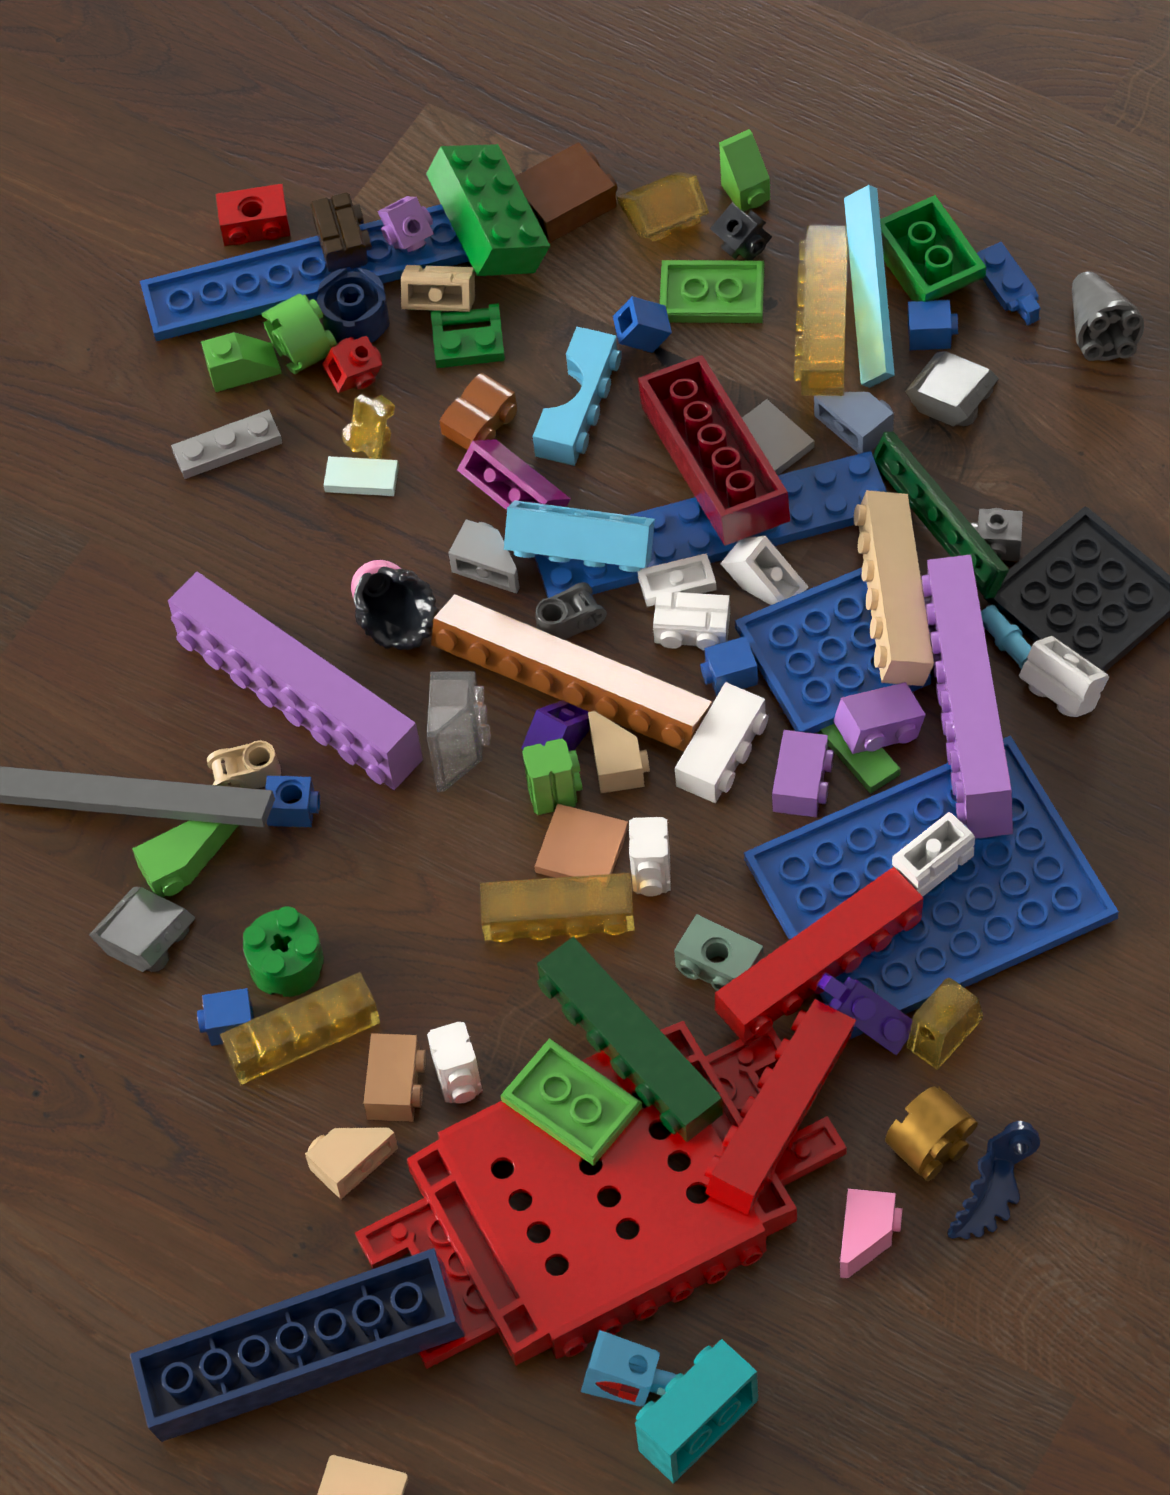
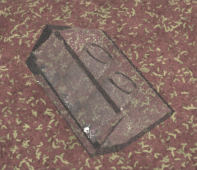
M475 671L430 672L427 740L437 792H445L483 760V746H490V724H487L484 686H477Z

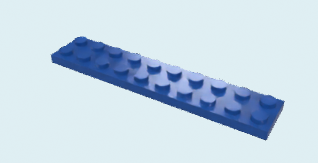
M440 204L426 208L433 221L430 227L434 234L425 238L426 244L411 252H408L407 249H396L393 245L390 246L386 242L381 231V227L384 226L382 220L359 225L361 231L368 230L372 250L366 251L368 263L365 266L353 269L348 267L347 272L358 271V268L366 269L377 275L382 283L401 279L406 265H421L422 268L426 266H453L468 262L469 259ZM314 236L141 280L140 284L155 340L160 341L262 315L264 311L297 294H305L309 301L312 299L316 301L320 283L331 273L328 272L319 238Z
M868 451L778 475L788 491L790 522L750 537L766 536L774 546L855 525L854 510L857 504H861L866 490L887 492L872 452ZM696 497L630 514V516L655 519L651 561L646 568L706 553L710 563L724 560L738 542L736 541L724 546ZM535 554L534 557L547 598L582 582H586L591 586L592 595L639 582L638 572L620 570L619 565L605 563L604 567H590L584 565V560L570 559L569 562L550 561L547 555Z

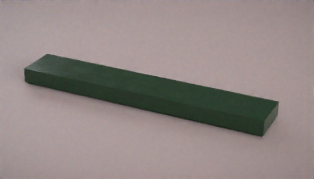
M884 432L873 453L877 468L898 493L908 494L910 508L951 557L971 555L977 589L984 598H994L1009 569L894 432Z

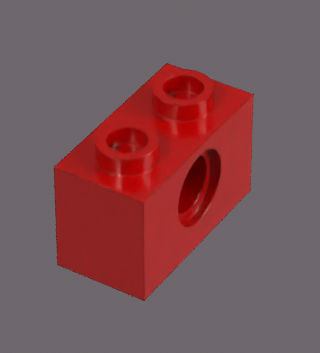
M282 184L216 194L219 225L224 246L242 245L249 242L268 239L275 240L291 236Z

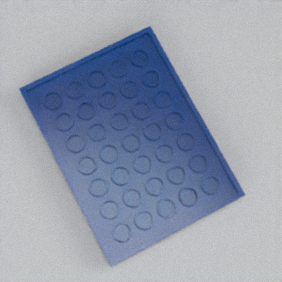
M1011 735L1003 738L1012 789L1013 834L976 838L973 846L974 856L963 865H958L956 871L923 896L922 917L919 923L911 930H902L893 936L891 942L879 952L872 951L865 956L860 965L852 972H843L835 979L844 984L848 977L853 980L856 979L898 1010L907 1014L1118 919L1119 911ZM946 763L744 852V861L789 940L894 867L892 865V857L948 812L957 818V800L952 790L951 765ZM826 991L819 994L824 1004L829 1006L834 997ZM854 1026L850 1039L863 1034V1032Z

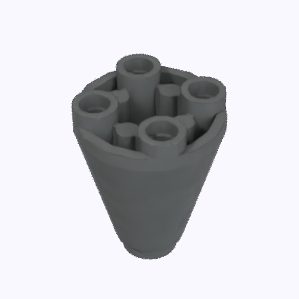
M1090 271L1079 274L1072 283V301L1076 342L1084 357L1089 361H1107L1119 357L1129 358L1136 352L1137 344L1144 332V319L1134 304L1101 276Z

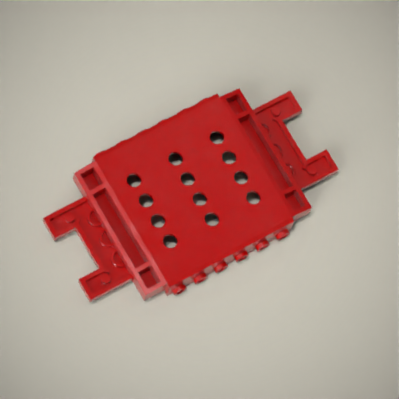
M684 1021L660 1030L722 1097L723 1115L688 1142L678 1132L676 1134L671 1133L664 1140L654 1139L649 1133L650 1127L654 1123L662 1121L660 1119L661 1113L651 1105L650 1107L642 1108L601 1156L599 1160L603 1166L600 1172L595 1175H586L579 1168L580 1163L584 1160L582 1157L500 1101L438 1132L439 1140L407 1158L409 1171L424 1198L355 1232V1235L373 1269L387 1265L408 1253L413 1256L433 1248L444 1263L465 1336L418 1352L426 1369L496 1333L501 1337L516 1366L552 1348L556 1359L565 1355L566 1357H572L581 1353L588 1343L596 1340L599 1330L616 1335L621 1331L623 1325L635 1319L639 1321L645 1320L654 1315L658 1307L670 1301H682L692 1294L693 1289L705 1283H717L727 1276L728 1271L740 1265H752L761 1259L763 1253L767 1251L766 1237L797 1221V1208L784 1186L847 1154L846 1145L828 1116L795 1133L748 1216L711 1196L700 1204L692 1203L687 1198V1191L692 1186L702 1185L707 1188L710 1178L704 1176L711 1159L715 1154L719 1157L722 1156L726 1149L722 1146V1143L732 1125L739 1127L744 1119L740 1117V1113L746 1100L750 1095L756 1098L761 1089L757 1088L760 1080L758 1076L763 1074L767 1066L773 1069L778 1060L774 1059L781 1040L771 1026L760 1037L753 1036L745 1043L739 1039L707 1056L703 1054ZM604 1051L582 1060L629 1094L633 1095L636 1093V1086L628 1077L623 1080L618 1076L611 1066L610 1061L612 1059ZM677 1153H683L691 1160L690 1166L681 1172L674 1171L668 1166L669 1158ZM505 1160L513 1164L514 1172L510 1177L499 1179L492 1174V1167L498 1161ZM605 1189H615L620 1193L621 1200L614 1207H604L598 1201L599 1194ZM519 1192L527 1193L532 1198L531 1206L523 1211L514 1210L509 1204L511 1197ZM624 1221H633L639 1226L640 1231L635 1238L625 1240L620 1238L616 1232L618 1225ZM537 1224L547 1226L551 1231L550 1237L543 1243L530 1241L527 1234L532 1226ZM562 1257L566 1259L569 1263L568 1270L560 1276L549 1274L546 1270V1264L551 1258Z

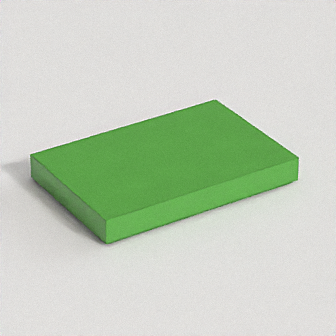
M662 260L660 304L666 306L669 323H763L764 261Z
M550 1038L501 1094L502 1102L593 1166L642 1109L641 1101Z

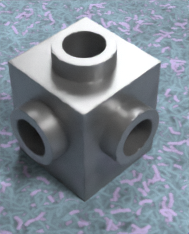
M1001 508L979 509L978 523H971V525L1001 560L1019 561L1023 511L1004 510Z

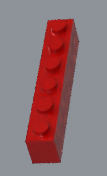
M892 867L716 991V1013L743 1043L753 1036H762L771 1028L774 1021L784 1014L789 1016L801 1007L803 1001L813 993L820 994L824 992L817 984L825 972L834 978L843 972L850 973L872 951L879 952L891 942L893 936L902 930L909 931L915 927L922 917L923 897L895 867Z
M814 999L807 1012L802 1009L800 1010L791 1028L795 1032L791 1040L787 1038L782 1040L774 1056V1059L778 1060L773 1069L768 1066L766 1067L757 1084V1088L761 1089L756 1098L750 1095L746 1100L740 1113V1117L744 1118L739 1127L732 1125L722 1143V1146L726 1148L721 1157L715 1154L711 1159L704 1176L710 1178L705 1194L748 1216L847 1046L856 1023L855 1019Z

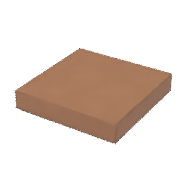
M557 804L534 866L535 873L607 890L629 829L628 821Z

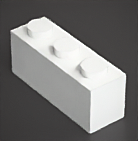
M725 682L675 767L676 787L713 803L717 802L722 792L727 793L734 782V771L738 764H744L750 755L753 738L756 734L761 735L766 728L769 716L765 713V699Z

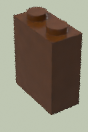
M579 142L515 176L549 243L617 207L616 192L618 191V186L615 179L610 173L605 174L596 156L591 151L587 152Z

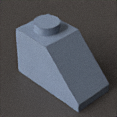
M818 392L814 395V416L858 454L873 450L878 445L884 432H893L894 413L891 407L885 401H879L870 392Z

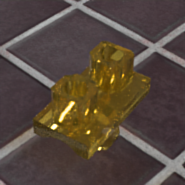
M363 394L355 398L352 423L343 428V442L351 447L350 449L353 452L361 450L368 455L369 459H381L383 445L388 443L391 437V431L386 422L388 418L394 415L395 405L382 395L373 400H370Z

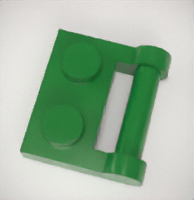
M499 303L489 304V308L472 309L470 312L454 311L441 313V311H431L436 368L505 361ZM491 322V326L443 331V326Z

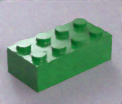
M499 145L440 146L426 175L476 275L535 273L550 248V244Z

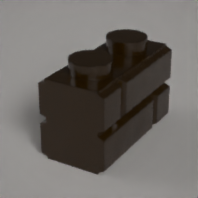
M347 192L334 195L331 199L326 197L312 201L310 206L328 272L332 273L348 267L353 269L365 266L368 263L366 251L372 250L368 230H360L359 225L364 224L360 204L353 205L350 194Z

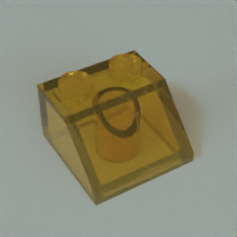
M675 172L616 196L619 205L638 236L651 238V241L671 235L670 229L681 225L682 229L695 226L701 222L700 217L709 214L698 179L694 174Z

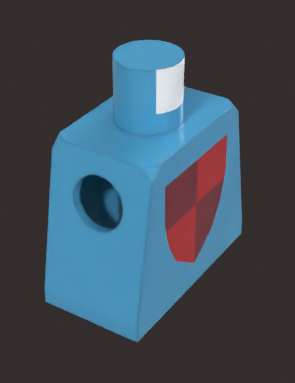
M599 1330L581 1392L636 1406H644L649 1392L663 1396L666 1393V1386L677 1374L656 1368L660 1356L658 1351Z

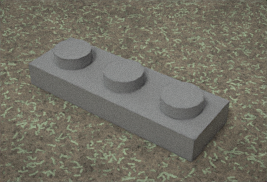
M266 410L171 446L183 477L187 479L282 444V439L270 410Z

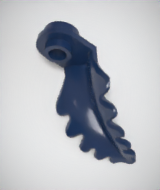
M1024 1121L1012 1122L1005 1127L1003 1132L988 1140L987 1153L978 1159V1170L981 1177L974 1180L970 1186L974 1196L963 1201L965 1210L958 1211L956 1213L957 1220L950 1223V1228L947 1231L949 1238L961 1237L964 1240H968L970 1233L980 1238L984 1235V1227H987L990 1232L996 1231L995 1216L1004 1221L1009 1220L1010 1210L1007 1204L1008 1201L1017 1204L1020 1200V1193L1013 1172L1014 1165L1035 1153L1040 1146L1039 1134L1031 1124Z

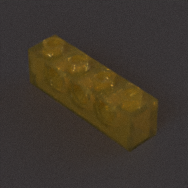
M361 972L221 1033L220 1037L228 1060L240 1085L379 1024L380 1019L373 996Z

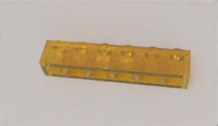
M807 226L806 240H800L799 260H805V263H799L798 284H804V287H798L797 308L804 309L803 311H797L796 332H803V335H796L795 356H802V360H795L794 381H801V395L844 396L848 264L847 226Z

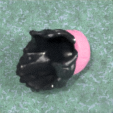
M385 560L368 562L356 571L352 579L351 592L356 606L355 619L357 624L365 631V634L371 636L377 644L385 649L412 650L413 648H419L422 645L423 639L430 637L433 619L439 612V609L435 606L436 599L429 583L421 580L415 572L401 569L396 564Z

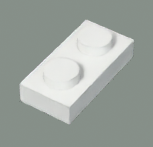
M707 553L643 568L638 571V579L647 607L656 605L657 591L702 594L716 590V581Z

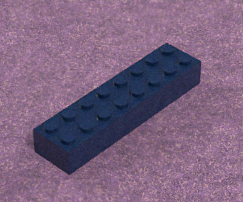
M433 1248L131 1353L130 1357L148 1428L163 1442L465 1336L444 1263Z

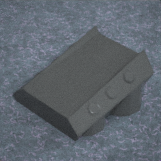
M947 351L937 352L905 392L918 412L953 427L955 425L969 426L974 423L978 416V405L982 400L990 397L993 387L999 378L986 367Z
M133 887L89 936L107 955L141 972L145 970L156 972L162 970L168 963V948L174 942H179L185 938L189 932V925L196 918L185 908L142 887Z

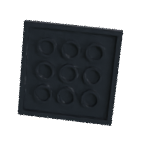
M1085 506L1009 569L994 598L984 599L991 605H995L1001 614L1014 625H1017L1034 642L1053 636L1093 665L1106 672L1170 618V575Z

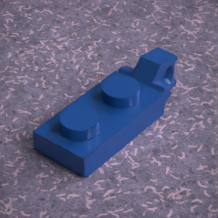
M999 242L977 252L986 266V275L983 281L1005 311L1010 310L1011 312L1017 310L1027 325L1040 320L1039 310H1041V307L1037 303L1039 295L1003 243Z

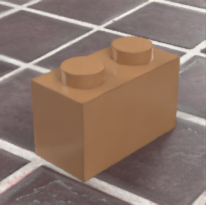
M371 1033L363 1103L368 1120L414 1122L415 1108H421L423 1098L422 1085L417 1084L418 1073H425L426 1050L420 1049L417 1035Z

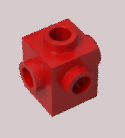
M367 336L356 340L353 337L342 340L330 349L323 362V366L338 393L354 387L364 389L372 385L383 365L380 352L375 346H372Z

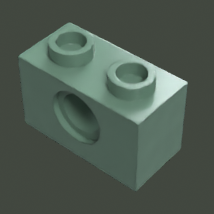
M696 914L674 949L675 965L684 976L694 980L699 978L710 983L718 991L764 958V947ZM716 956L725 958L720 963L710 961L711 958Z

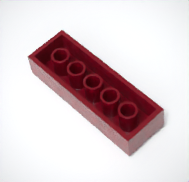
M703 355L638 378L643 411L724 546L790 522L788 491Z

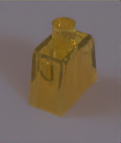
M946 978L914 1014L907 1048L938 1070L983 1020L979 999L953 979ZM934 1035L935 1040H932L927 1036Z

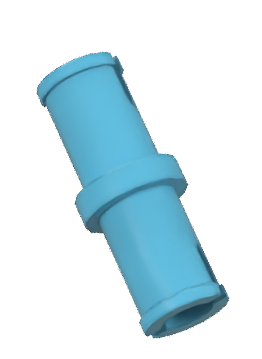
M995 605L986 607L981 611L984 628L994 637L995 645L1001 651H1006L1022 670L1024 663L1028 660L1027 656L1031 646L1022 637V631L1018 626L1011 625Z

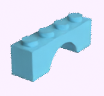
M576 327L566 352L568 374L575 378L582 387L578 394L568 403L558 407L543 409L533 434L535 457L575 466L579 454L586 452L589 443L588 431L590 426H595L599 419V403L601 398H607L610 391V375L612 370L617 371L620 366L622 352L617 349L616 335Z

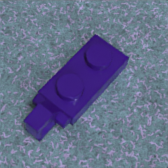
M825 972L817 986L834 997L829 1004L830 1007L855 1019L856 1028L896 1056L918 1025L917 1022L856 979L853 980L848 977L844 984H842Z

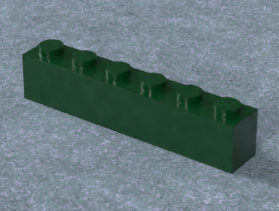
M574 936L537 963L539 972L537 983L542 992L549 999L555 997L560 1002L562 1012L568 1021L574 1026L577 1024L581 1025L587 1032L586 1038L591 1046L599 1053L604 1051L612 1059L610 1063L614 1071L623 1080L628 1077L636 1086L635 1091L641 1101L648 1107L653 1105L661 1113L660 1119L672 1134L678 1132L688 1142L723 1115L722 1097Z

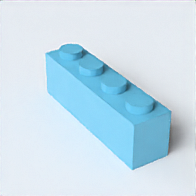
M514 500L507 507L504 550L514 551L513 555L523 558L535 557V554L549 556L548 559L554 562H569L570 559L584 560V565L590 567H604L605 563L619 565V569L623 571L638 572L641 568H646L651 561L655 519Z

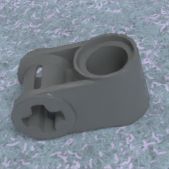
M586 582L573 585L568 590L540 601L536 607V628L565 640L578 633L597 627L604 621L607 612L593 598L591 586Z

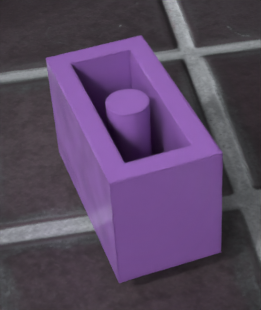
M904 682L841 697L833 722L851 753L856 754L864 751H876L884 746L896 743L904 744L917 739L925 713L907 683Z
M790 730L783 731L772 792L773 812L817 817L819 804H826L829 782H823L825 772H832L834 750H828V735Z

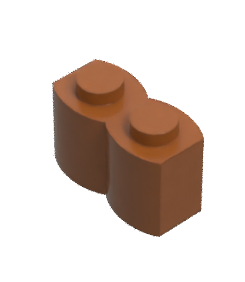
M480 373L466 387L461 397L456 399L442 415L439 421L441 434L467 450L472 441L494 440L496 430L504 423H510L517 413L515 392L484 373Z

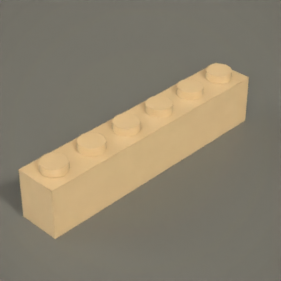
M866 490L861 504H857L855 507L854 524L859 526L858 552L863 554L864 559L862 580L867 582L868 587L866 608L871 610L872 615L870 636L876 642L874 665L880 670L881 683L900 684L906 682L907 685L924 686L934 665L908 494Z

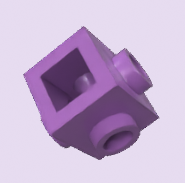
M406 196L377 211L384 224L381 227L382 234L386 242L390 246L393 245L396 249H407L408 252L414 251L426 244L425 238L434 234L430 227L433 224L431 215L424 206L421 207L417 197Z

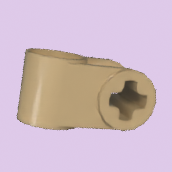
M262 740L230 749H219L207 757L208 767L213 770L215 779L212 785L256 789L266 787L267 776L281 775V767L273 746ZM267 761V763L262 766H256L261 762Z

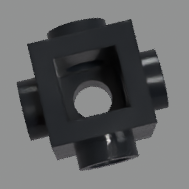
M733 203L728 206L710 228L724 241L720 247L735 260L739 255L746 260H754L757 255L762 253L766 244L772 238L763 229L766 222L752 210L746 215Z

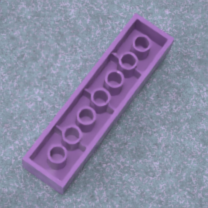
M971 555L927 560L928 575H921L924 597H929L924 598L931 647L933 654H937L933 655L934 677H937L938 703L942 707L943 712L941 713L943 734L947 738L946 751L948 765H951L952 769L951 783L953 795H956L957 819L972 832L975 839L1013 834L1012 789Z
M196 572L168 600L172 614L171 620L177 631L176 638L188 651L195 650L200 653L212 668L216 670L221 668L227 672L235 684L243 689L248 687L254 691L260 701L270 708L275 706L281 710L287 720L297 727L300 725L304 726L311 732L316 741L324 746L331 745L338 750L339 755L351 765L358 764L365 769L367 775L377 784L385 783L395 790L422 762L423 758L417 726L413 720L199 572Z

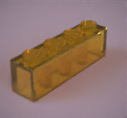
M631 873L480 883L481 923L484 940L508 942L513 938L527 937L543 940L550 936L568 935L571 937H583L588 933L603 932L610 935H619L626 931L635 930Z

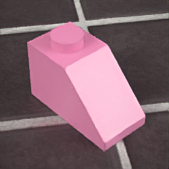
M848 1189L840 1258V1278H849L892 1245L893 1231L901 1232L903 1208H895L896 1193Z

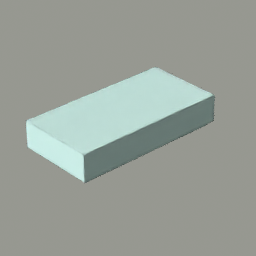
M328 456L324 490L329 493L394 496L399 469L398 460Z

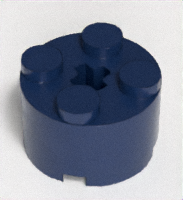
M347 268L339 269L329 274L320 283L317 296V304L323 313V318L320 321L324 330H329L332 333L337 344L346 338L353 337L356 340L367 336L372 343L389 327V313L383 283L373 272L362 268L347 272Z

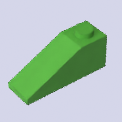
M189 820L133 848L138 867L152 892L162 898L173 896L179 893L185 886L191 884L239 825Z

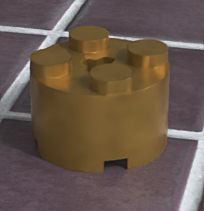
M935 1086L922 1092L905 1108L909 1114L903 1123L896 1119L889 1128L885 1138V1142L926 1181L932 1180L941 1171L943 1163L949 1158L952 1161H957L969 1148V1143L965 1141L966 1138L978 1126V1122L948 1093Z

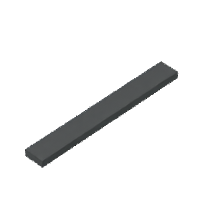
M0 766V803L265 827L275 801L272 790Z

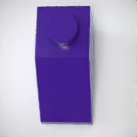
M563 700L537 709L521 749L524 750V747L540 743L542 746H545L548 741L563 738L567 743L568 750H575L590 730L588 711Z

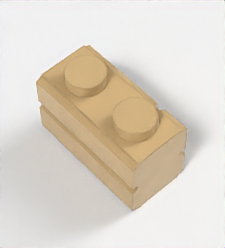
M406 265L401 276L402 309L470 312L475 300V271L473 267L426 266L422 268L421 265Z

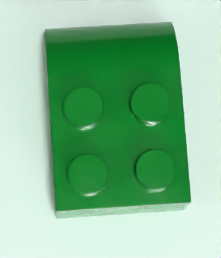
M936 195L880 219L884 261L912 301H934L985 277V264Z

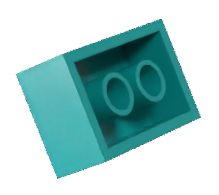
M723 1339L714 1347L706 1346L696 1356L694 1360L695 1365L685 1375L682 1373L677 1374L666 1386V1393L656 1403L653 1401L648 1402L636 1416L635 1427L639 1452L673 1484L759 1400L757 1371Z

